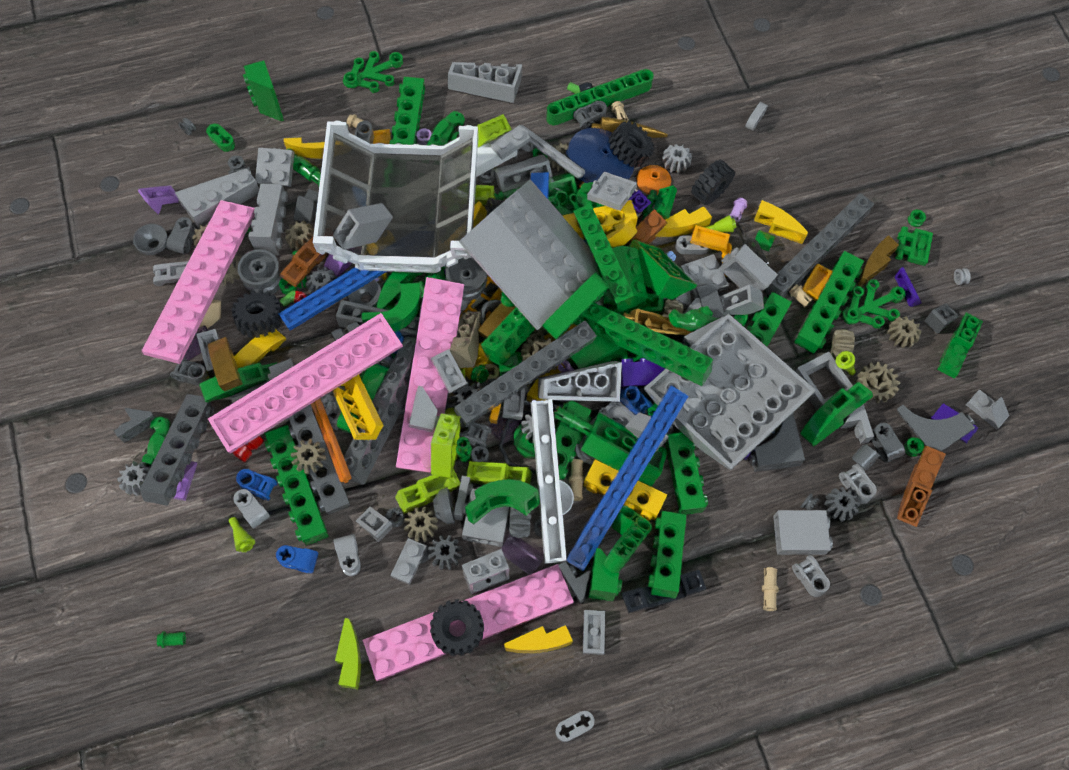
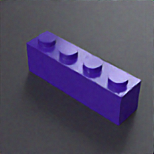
M641 358L640 362H633V359H622L621 387L647 386L665 368L645 358Z

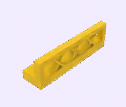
M358 374L340 385L344 386L346 391L338 387L332 391L354 440H376L383 427V423ZM344 398L351 401L353 405H350L347 402H345ZM350 412L357 415L359 417V420L351 416ZM357 426L365 430L366 433H359Z

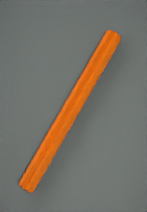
M319 398L310 405L340 482L348 483L351 480V474L322 400Z

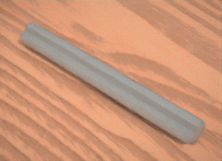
M520 125L530 136V144L575 177L582 178L584 176V169L528 128Z

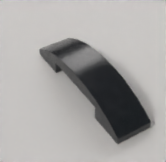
M700 570L680 575L679 593L675 599L651 595L652 587H640L622 593V597L628 614L697 594L706 590V586Z

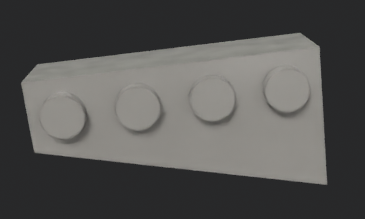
M452 62L448 72V89L514 103L522 79V64H516V67H508V64L491 66V63H484L478 66L475 63Z
M246 168L175 192L182 207L200 229V225L205 226L207 222H210L221 200L242 204L259 193V187L254 177Z
M260 184L257 197L259 207H255V220H252L251 223L253 232H249L248 236L254 250L264 249L270 251L275 256H279V249H282L281 233H284V223L282 221L283 217H286L284 204L288 201L287 191H284L282 184Z
M612 361L541 377L538 382V398L543 400L620 402L622 362Z

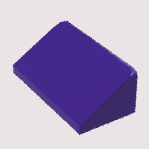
M903 267L900 268L895 275V279L899 287L904 289L908 305L913 307L922 304Z

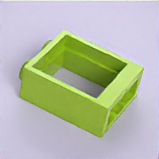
M504 114L476 126L478 127L479 135L478 148L512 130ZM473 146L462 151L463 154L466 155L471 152Z
M440 414L431 441L432 475L451 478L458 456L456 446L457 440L460 438L459 416Z

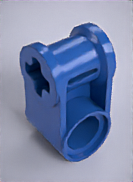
M635 386L620 389V402L634 415H637L638 412L646 414L653 405ZM627 391L630 393V399L627 398Z
M249 469L239 471L236 477L242 489L248 490L251 494L265 501L270 500L269 496L274 486L278 485V482L273 478ZM252 477L250 483L243 484L245 478Z
M284 545L277 550L276 558L285 568L312 574L319 553L311 549ZM289 553L291 557L286 558L285 561L283 559V556H287V554Z

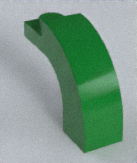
M420 283L401 284V297L398 304L385 312L362 313L363 324L382 313L394 332L407 327L415 319L421 307Z
M497 480L474 491L476 499L471 501L465 507L468 521L473 525L491 510L498 507H512L527 516L540 504L538 489L522 481Z

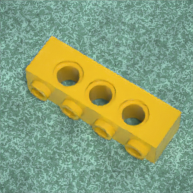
M628 200L620 211L608 206L593 208L599 222L602 223L601 226L605 235L615 231L614 225L629 217L636 227L638 217L631 200ZM575 214L563 215L564 219L577 234L585 240Z
M594 460L583 486L591 493H599L604 496L609 486L602 485L601 481L608 480L612 483L618 470ZM637 481L623 505L640 513L646 520L652 519L655 521L667 494ZM643 497L646 499L647 503L640 504L637 501V498Z

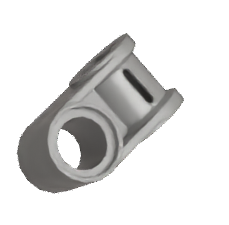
M855 464L849 471L839 474L841 483L848 490L852 489V496L858 495L856 501L860 504L868 503L876 494L875 484L869 479L859 464ZM861 489L866 490L868 495L863 494Z
M240 489L235 493L234 503L253 529L271 517L251 492L246 489ZM243 498L247 499L246 503L243 502Z
M351 534L334 539L335 550L343 572L347 576L357 575L360 572L361 564L355 535ZM349 562H353L352 567L348 568Z
M809 555L803 562L792 565L796 577L802 582L811 596L820 597L829 589L830 581L813 556ZM814 582H819L822 585V590L817 589Z

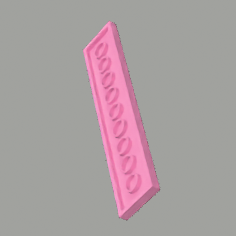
M223 200L220 201L142 349L144 355L181 364L255 216V208Z
M426 278L395 468L431 473V441L436 428L432 432L410 428L408 425L418 386L424 388L438 410L437 416H440L441 413L445 414L448 391L431 358L448 349L450 350L453 338L457 336L464 284Z
M382 313L216 413L208 418L228 453L231 454L402 348L403 345Z
M558 564L465 600L470 605L476 606V609L481 613L484 622L483 639L574 603ZM433 613L363 640L376 681L445 655L441 649H438L431 636L430 622L433 619ZM460 620L453 621L449 626V632L456 637L463 635L466 630L464 622Z

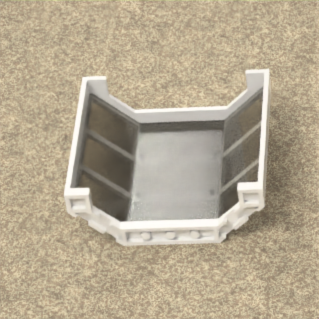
M327 122L313 245L316 252L320 254L327 252L333 255V259L345 264L348 261L355 264V268L368 271L437 273L441 270V267L455 265L463 257L464 259L471 258V255L459 241L473 229L479 140L478 127L471 125L459 126L460 137L444 146H424L419 144L402 145L399 143L370 144L349 133L346 122ZM383 203L393 218L378 241L343 250L333 237V234L349 209Z

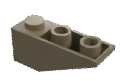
M480 311L463 312L461 315L457 336L453 338L450 352L459 368L475 366L479 349Z

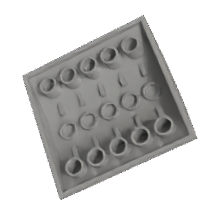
M531 179L459 241L536 330L541 328L544 322L595 272H598L596 261L589 246Z
M727 314L690 347L713 359L712 372L703 386L665 369L644 388L657 405H659L671 385L688 395L689 397L673 424L701 451L730 471L816 392L810 384L730 314Z

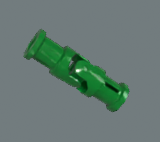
M294 154L293 169L320 187V169L312 165L304 157Z

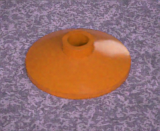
M648 165L638 172L636 181L638 187L644 193L649 195L651 190H656L658 195L659 189L671 185V176L661 166Z

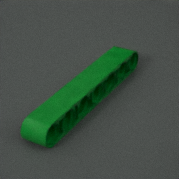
M643 69L552 102L547 106L546 121L553 126L574 119L573 114L577 109L588 106L596 101H602L606 106H610L614 102H621L648 92L652 87L654 74L649 69Z

